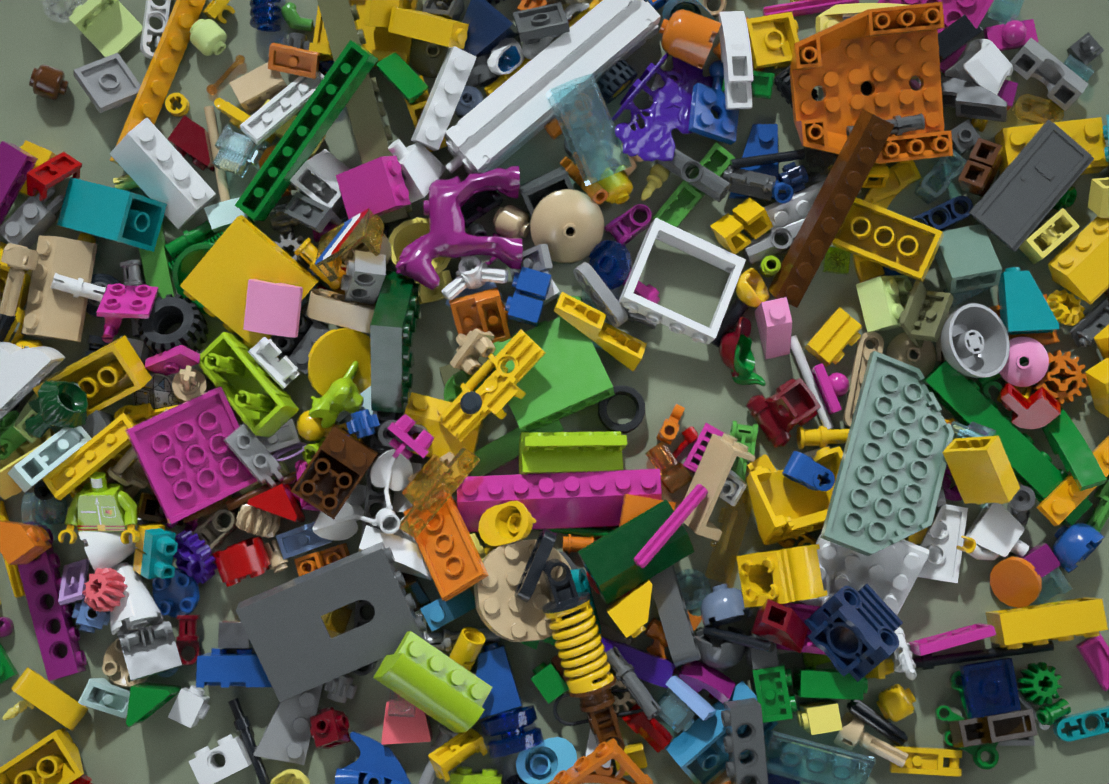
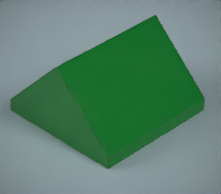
M150 682L131 686L126 718L127 726L132 727L144 722L179 694L182 687Z

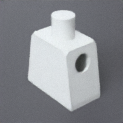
M398 139L388 147L392 155L397 156L398 162L401 165V173L405 186L409 191L410 203L425 198L430 191L431 183L439 179L446 170L445 166L421 143L417 142L405 147L400 139Z

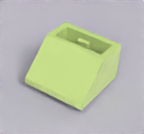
M879 276L856 284L867 333L901 327L900 314L906 307L908 294L912 289L908 276Z

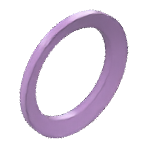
M302 442L279 450L272 456L276 461L291 459L304 451L303 447L306 446V443ZM302 448L295 454L278 459V457L288 451Z

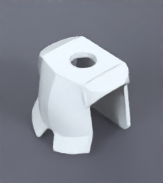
M976 39L969 43L964 56L945 71V76L969 81L997 95L1004 80L1012 75L1013 65L992 41Z

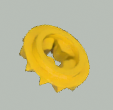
M1063 289L1061 291L1055 290L1048 296L1047 303L1058 322L1073 326L1077 325L1085 317L1083 314L1085 308L1080 305L1081 300L1076 299L1073 293L1068 294Z

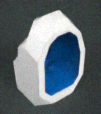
M505 38L500 41L491 51V55L487 60L490 71L496 75L510 74L524 61L523 50L514 38Z

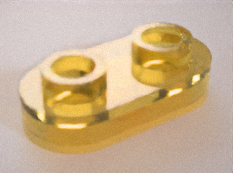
M1031 94L1020 96L1013 105L1015 116L1032 124H1044L1049 120L1046 118L1045 113L1051 114L1052 120L1050 121L1052 123L1061 122L1064 117V110L1055 102ZM1023 105L1028 107V112L1022 110Z

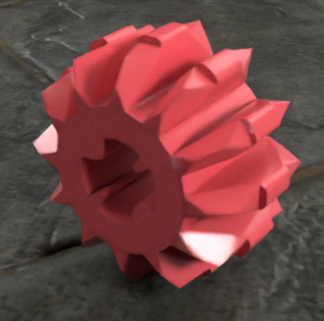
M97 568L95 574H89V581L84 583L86 585V589L82 592L85 596L84 603L98 612H112L115 606H120L121 598L125 597L123 592L128 587L124 584L125 577L112 568Z

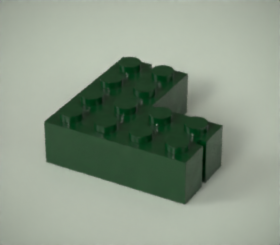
M386 271L370 324L371 411L402 413L404 403H409L410 389H412L413 374L410 373V368L413 365V353H410V347L413 345V333H416L417 319L420 316V304H417V298L420 296V283H416V280L406 275L396 274L397 271Z

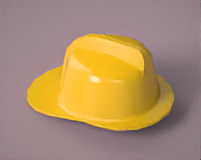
M510 501L487 509L481 516L478 531L481 539L486 544L501 546L528 537L533 524L537 522L523 503Z

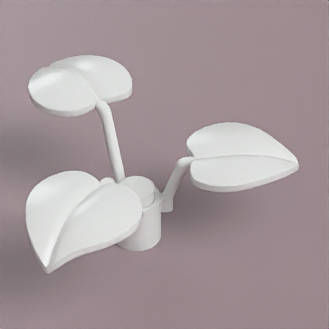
M391 449L380 455L373 463L370 479L374 486L384 487L387 505L386 508L378 511L376 519L359 514L353 515L352 506L345 502L335 519L320 511L313 525V532L319 537L328 540H346L357 532L358 525L355 519H359L373 526L378 525L386 534H394L417 544L406 518L403 517L400 520L392 510L393 506L389 496V488L393 491H400L410 484L408 477L413 475L410 461L402 454L395 459L392 455L396 449Z

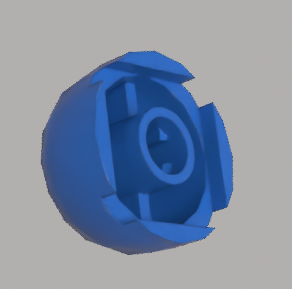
M1075 523L1070 527L1063 525L1054 534L1057 540L1053 545V553L1060 562V566L1067 573H1070L1078 567L1076 563L1085 560L1101 544L1102 539L1105 537L1097 529L1085 523Z

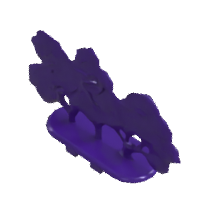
M668 53L656 65L650 63L641 77L630 87L620 102L622 106L611 119L614 122L626 109L631 111V121L629 123L617 124L614 129L616 137L623 143L624 154H628L630 157L638 155L644 161H672L674 159L675 143L671 131L678 129L682 134L692 133L688 129L693 86L701 83L712 87L713 84L711 76H703V68L702 70L672 56V70L663 71L661 66L667 60ZM658 73L661 75L665 85L656 90H651L647 84ZM674 75L678 80L675 81L670 76ZM642 90L653 98V104L648 109H639L633 103V100ZM642 112L649 113V116L645 117ZM637 114H639L644 120L645 127L642 129L638 126V123L636 121L639 119ZM632 123L636 127L635 131L631 129Z

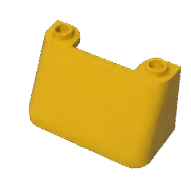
M840 446L832 449L824 447L816 452L813 460L832 471L836 481L843 452ZM763 466L751 469L746 477V482L763 544L770 545L823 529L834 486L828 491H813L782 475L783 470L771 473L769 468H763Z

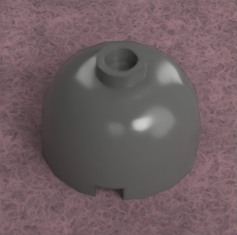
M728 626V631L745 635V632L741 629ZM704 628L696 632L695 638L701 656L700 660L707 666L723 672L742 660L746 646L704 636Z

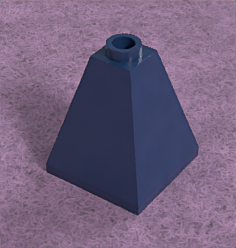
M470 0L462 22L469 24L467 40L464 49L461 50L476 57L489 55L500 41L505 38H515L518 36L516 26L486 0Z

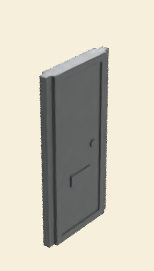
M1047 120L970 210L969 214L1009 249L1015 252L1094 158L1055 123Z

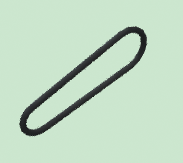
M627 688L610 689L611 693L628 692ZM569 693L562 694L555 700L553 713L561 724L575 726L589 723L588 719L566 722L559 717L557 705L562 698L568 697ZM640 708L616 713L617 717L643 712V710Z

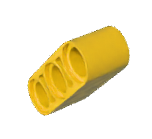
M29 667L25 669L11 687L15 693L71 731L75 729L89 710L86 706L79 704L76 699Z

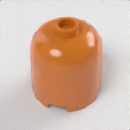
M677 10L669 20L664 19L660 27L659 33L663 34L661 40L662 48L669 55L702 70L721 23L688 10Z

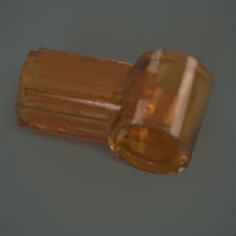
M663 441L645 453L655 469H660L661 481L671 494H674L692 481V477L681 462L675 459Z

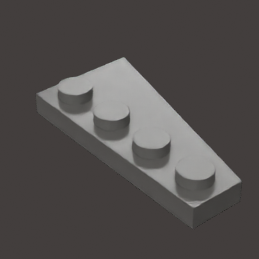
M323 684L279 702L253 756L304 765L311 738L310 717L316 715Z

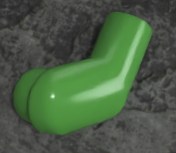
M288 2L282 7V17L290 28L312 32L313 19L301 18L297 13L294 3Z

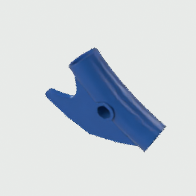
M356 732L350 733V738L360 749V756L352 764L343 768H337L335 784H374L372 778H376L379 784H411L403 766L389 747Z

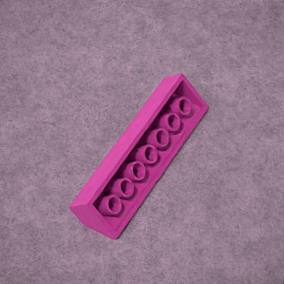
M660 469L460 477L456 480L457 508L468 532H479V521L487 509L510 501L523 503L532 517L536 519L537 523L533 524L532 530H541L544 528L566 529L619 526L624 494L662 500Z

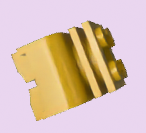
M819 544L736 556L744 607L762 606L768 599L779 604H786L828 596L827 590L824 591L817 554V549H820Z

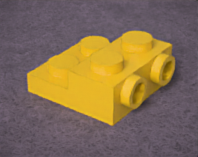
M792 12L746 19L754 69L774 66V69L790 66L794 43L799 42L798 23L794 20Z

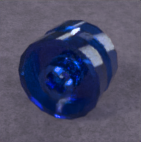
M534 705L513 708L480 722L484 736L501 735L490 740L487 744L490 758L511 755L544 742L541 728H524L535 723L538 719Z

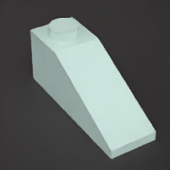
M82 426L76 428L63 427L13 466L8 475L25 493L92 438Z

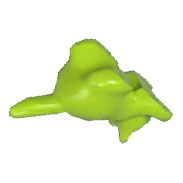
M354 361L344 377L333 382L321 398L311 396L312 409L309 410V416L311 418H322V428L331 427L342 411L352 414L361 410L364 398L359 394L357 386L352 381L358 371V361Z

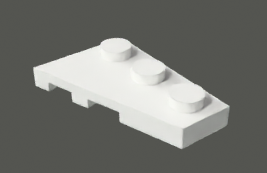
M947 504L939 506L933 518V523L929 526L920 544L921 547L929 550V556L918 577L958 583L962 551L957 550L956 546H963L964 539L961 536L965 534L968 508Z

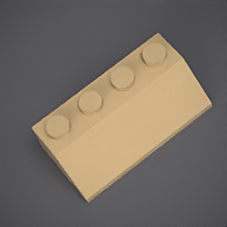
M58 236L38 237L36 251L38 252L39 259L36 270L32 271L22 334L42 339L81 342L88 298L82 296L78 298L73 297L74 294L54 288L51 289L55 273L76 280L82 278L84 279L83 282L91 284L97 244Z

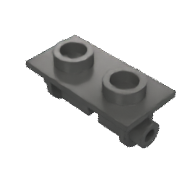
M728 166V169L725 170L723 179L731 183L729 192L767 201L771 200V191L777 177L740 168L731 169V166Z
M1106 298L1103 299L1069 331L1078 348L1080 346L1084 348L1092 346L1095 342L1093 337L1101 331L1099 328H1105L1109 324L1108 300Z

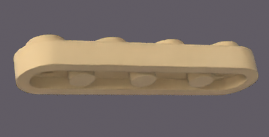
M866 332L861 335L857 342L843 415L844 423L848 428L851 426L852 414L855 411L870 353L873 351L883 353L884 340L877 332ZM866 341L873 343V349L866 347Z

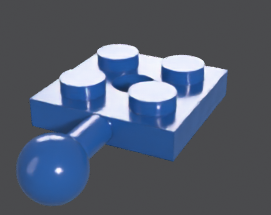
M716 60L709 67V73L713 78L712 87L701 83L693 86L688 131L732 145L736 142L739 109L726 110L725 92L722 91L724 64L721 60ZM711 109L717 112L718 119L714 118Z

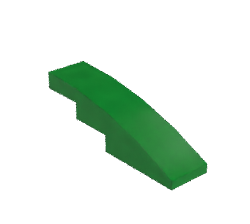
M1061 407V414L1044 427H1041L1054 455H1059L1067 473L1071 472L1080 491L1105 484L1107 479L1095 456L1071 418Z

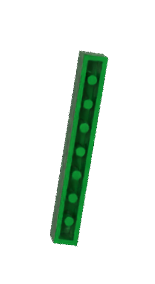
M352 40L348 42L235 204L237 208L255 221H265L291 184L290 179L311 156L378 60L377 57L360 44Z
M946 360L941 362L923 380L929 392H933L937 401L971 435L975 437L999 436L1016 479L1023 486L1031 488L1035 493V498L1040 503L1068 476L1064 470L1057 469L1051 463L1053 460L1047 453L1039 451L1033 445L1034 441L1029 435L1020 433L1015 428L1016 425L1011 422L1009 416H1003L997 410L998 405L991 398H985L979 392L980 388L973 380H967L961 373L952 368ZM1089 495L1061 522L1062 525L1072 526L1093 505L1088 500Z

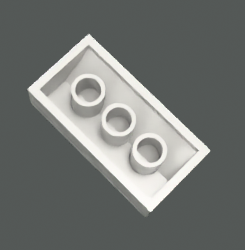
M145 118L127 133L110 152L114 160L149 198L167 204L164 215L177 229L181 228L216 198V193L148 118Z

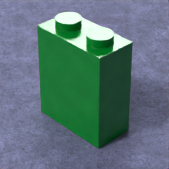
M794 667L793 693L799 697L864 700V694L868 692L867 678L863 677L857 682L850 673L843 677L837 669Z

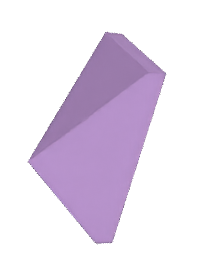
M88 559L64 565L58 599L60 605L73 604L85 597L82 592L86 589L84 583L87 582Z

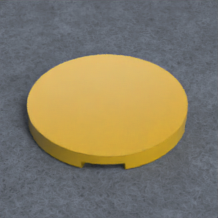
M349 328L333 329L323 334L314 343L308 355V379L317 393L323 396L333 382L344 377L354 361H358L359 364L358 371L352 381L357 386L359 394L371 386V345L368 335Z

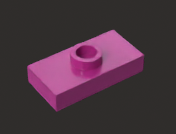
M179 345L147 358L145 368L154 373L168 376L178 373L180 369H186V365L194 366L199 364L200 354L183 345Z

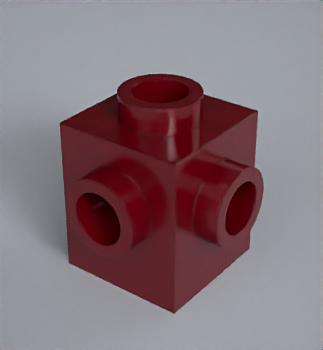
M328 707L319 710L318 715L310 717V732L315 740L316 748L330 749L351 742L348 732L349 720L343 711L334 710V707Z

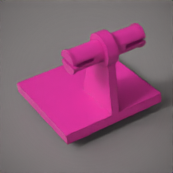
M108 284L96 312L97 316L104 317L105 319L102 340L106 343L113 341V337L119 332L123 318L149 319L159 288L148 285Z

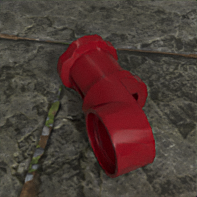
M177 615L179 620V636L176 637V646L181 663L183 665H192L197 662V656L201 655L199 636H197V620L200 619V615ZM187 646L193 647L196 653L191 661H186L182 656V651Z

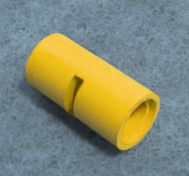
M472 627L463 628L449 658L468 671H471L486 640L483 633Z

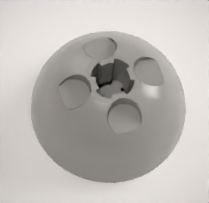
M971 303L958 308L948 317L941 332V349L946 361L957 372L973 378L994 376L1004 368L1008 360L1010 343L1007 330L999 316L982 304Z

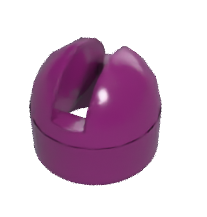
M0 617V623L2 621L5 622L0 628V637H7L13 632L14 624L10 618Z

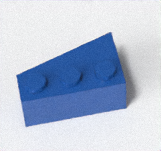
M211 648V653L197 656L196 688H204L206 685L221 686V688H228L229 686L272 687L257 654H252V649H237V653H227V648Z

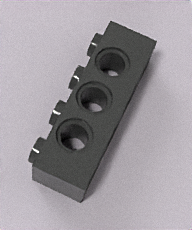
M755 698L724 702L725 711H721V720L727 732V736L723 738L725 751L729 755V762H726V773L728 778H731V784H742L743 779L747 776H751L748 784H768L761 704ZM746 724V731L742 734H737L738 728ZM749 750V755L745 759H739L743 751Z

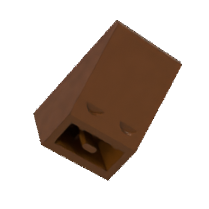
M335 425L291 492L327 516L335 519L378 455V452Z

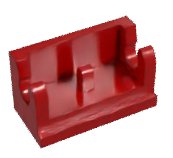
M65 152L58 154L27 172V194L33 197L36 195V191H39V200L43 201L47 198V189L71 175H73L72 178L79 179L82 163Z

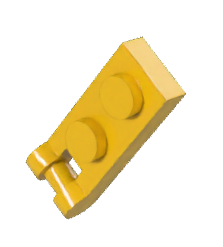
M891 745L908 754V758L902 768L892 762L889 763V771L891 773L962 776V768L959 767L963 752L961 749ZM943 757L949 758L948 767H943Z

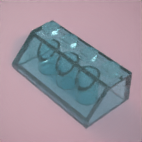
M592 73L570 80L550 89L546 93L586 186L632 167L627 154L623 153L621 140L615 135V125Z
M767 730L764 737L767 772L809 784H865L875 764L874 757L776 731Z

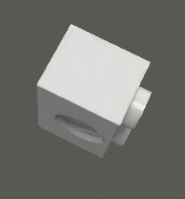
M230 734L217 741L219 746L211 750L209 746H206L194 752L196 758L190 760L189 764L199 784H214L252 764L241 735L233 738ZM217 753L225 757L226 762L224 766H219L215 762V755Z

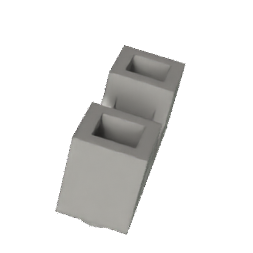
M1030 38L1010 61L1013 69L1026 80L1029 77L1040 80L1048 89L1046 96L1064 111L1078 99L1088 86L1087 82L1033 38Z

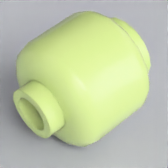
M200 19L191 27L190 41L203 55H219L225 50L227 34L214 20Z

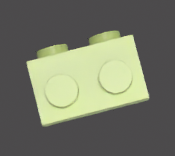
M88 0L83 5L76 7L69 17L74 25L104 57L115 53L119 54L142 34L143 26L119 0Z

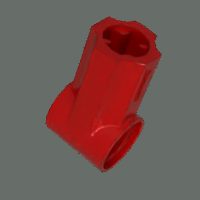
M636 703L629 711L637 710L641 707ZM644 712L621 717L657 753L663 750L673 739L671 733L655 718L648 720Z

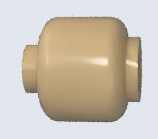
M513 205L499 208L493 218L496 232L503 237L525 238L530 232L528 213Z

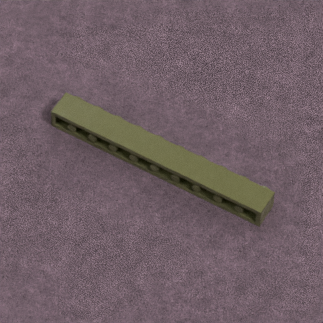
M317 0L334 62L350 40L360 44L362 47L363 44L367 43L363 29H358L356 20H359L360 16L356 4L352 5L351 0ZM370 72L346 104L362 164L379 157L393 156L388 150L390 146L389 141L393 140L390 126H385L383 116H386L383 101L378 102L376 92H380L376 77L372 78ZM410 204L377 217L379 225L385 226L411 219L409 212H413L412 205Z

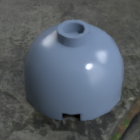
M727 584L712 587L713 592L705 596L700 608L704 627L709 626V622H712L713 627L740 621V615L745 613L747 618L754 615L752 607H744L742 591L737 588H728Z

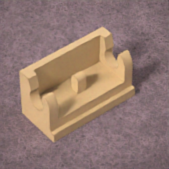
M268 62L229 83L248 115L260 109L266 99L271 100L287 87L279 71L268 69Z

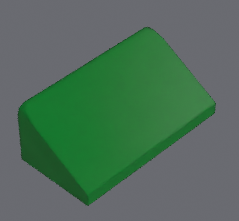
M396 52L376 64L377 69L410 104L429 89L424 81Z

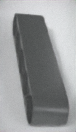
M674 565L650 578L649 581L652 583L653 596L674 665L677 667L699 660L701 656Z

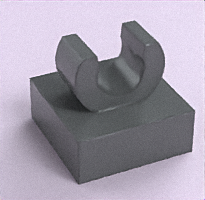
M1088 32L1070 46L1067 51L1084 68L1099 56L1104 49Z

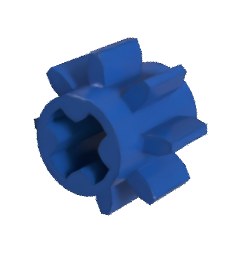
M369 409L350 414L352 420L346 423L349 434L356 433L357 439L376 434L374 428L380 426L377 414L370 415Z

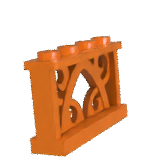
M612 738L608 742L600 743L588 756L580 757L568 770H562L557 773L554 779L547 784H653V780L640 770L617 744V741ZM614 759L620 764V769L614 775L612 774V763L608 768H604L602 765ZM625 771L634 779V783L622 778Z

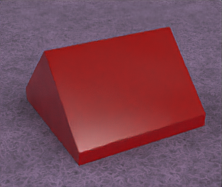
M280 484L250 498L247 503L295 522H304L306 518L299 502L291 492L292 486Z

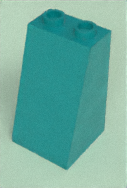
M70 177L57 225L154 252L167 204L133 192Z

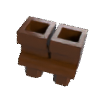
M978 138L969 156V160H967L958 178L961 190L980 197L987 192L1004 159L1001 156L1002 145Z

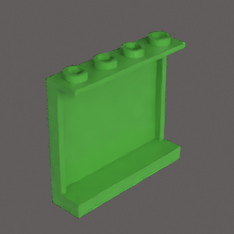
M558 316L549 322H540L538 327L535 326V328L525 332L546 353L517 383V386L526 395L522 399L513 396L508 402L521 433L537 430L615 395L613 385L591 339L562 317ZM511 339L493 343L496 348L493 355L496 356ZM508 361L505 366L508 368L507 373L513 371L515 367L513 361Z

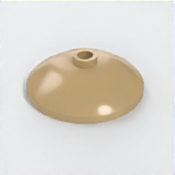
M572 189L559 190L547 195L538 203L531 217L530 233L535 246L548 244L552 261L573 263L586 258L598 247L604 233V218L597 203L587 194ZM569 227H573L574 232L572 234H566V229Z

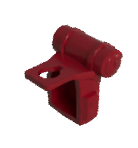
M792 378L775 389L776 394L765 398L763 395H756L750 398L746 404L750 416L755 419L766 435V439L771 442L774 448L785 446L792 437L789 431L797 424L802 426L808 423L818 414L817 411L821 407L812 391L801 378L796 380Z

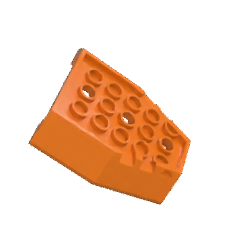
M943 2L867 9L794 43L790 66L793 118L802 146L840 154L847 140L846 127L854 126L864 109L884 120L893 119V116L897 115L906 117L920 113L923 114L925 119L924 130L903 132L901 136L889 135L875 163L882 164L953 156L951 130L944 131L938 29L944 28ZM913 76L918 77L921 82L920 88L917 91L911 89L909 85L910 79ZM864 81L872 85V92L868 96L861 92V85ZM816 86L820 87L824 93L820 101L814 100L811 95L812 89Z

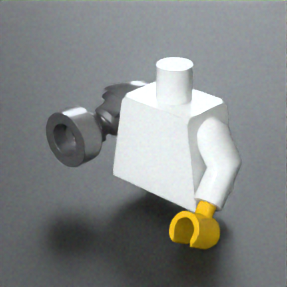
M1020 486L1013 499L1008 502L1007 510L999 503H986L966 534L961 536L964 539V545L962 547L957 545L956 549L968 553L977 560L994 561L998 557L1005 558L1010 551L1019 558H1022L1029 550V546L1019 538L1024 532V527L1027 525L1030 511L1028 510L1035 504V493L1027 486Z

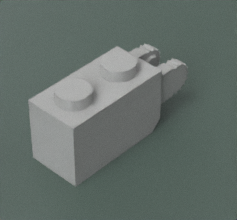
M53 186L47 189V198L43 201L39 200V193L36 196H30L0 226V234L9 243L25 246L29 249L38 240V237L42 236L56 221L57 216L55 214L62 207L65 197L59 195L46 206L44 203L56 190Z

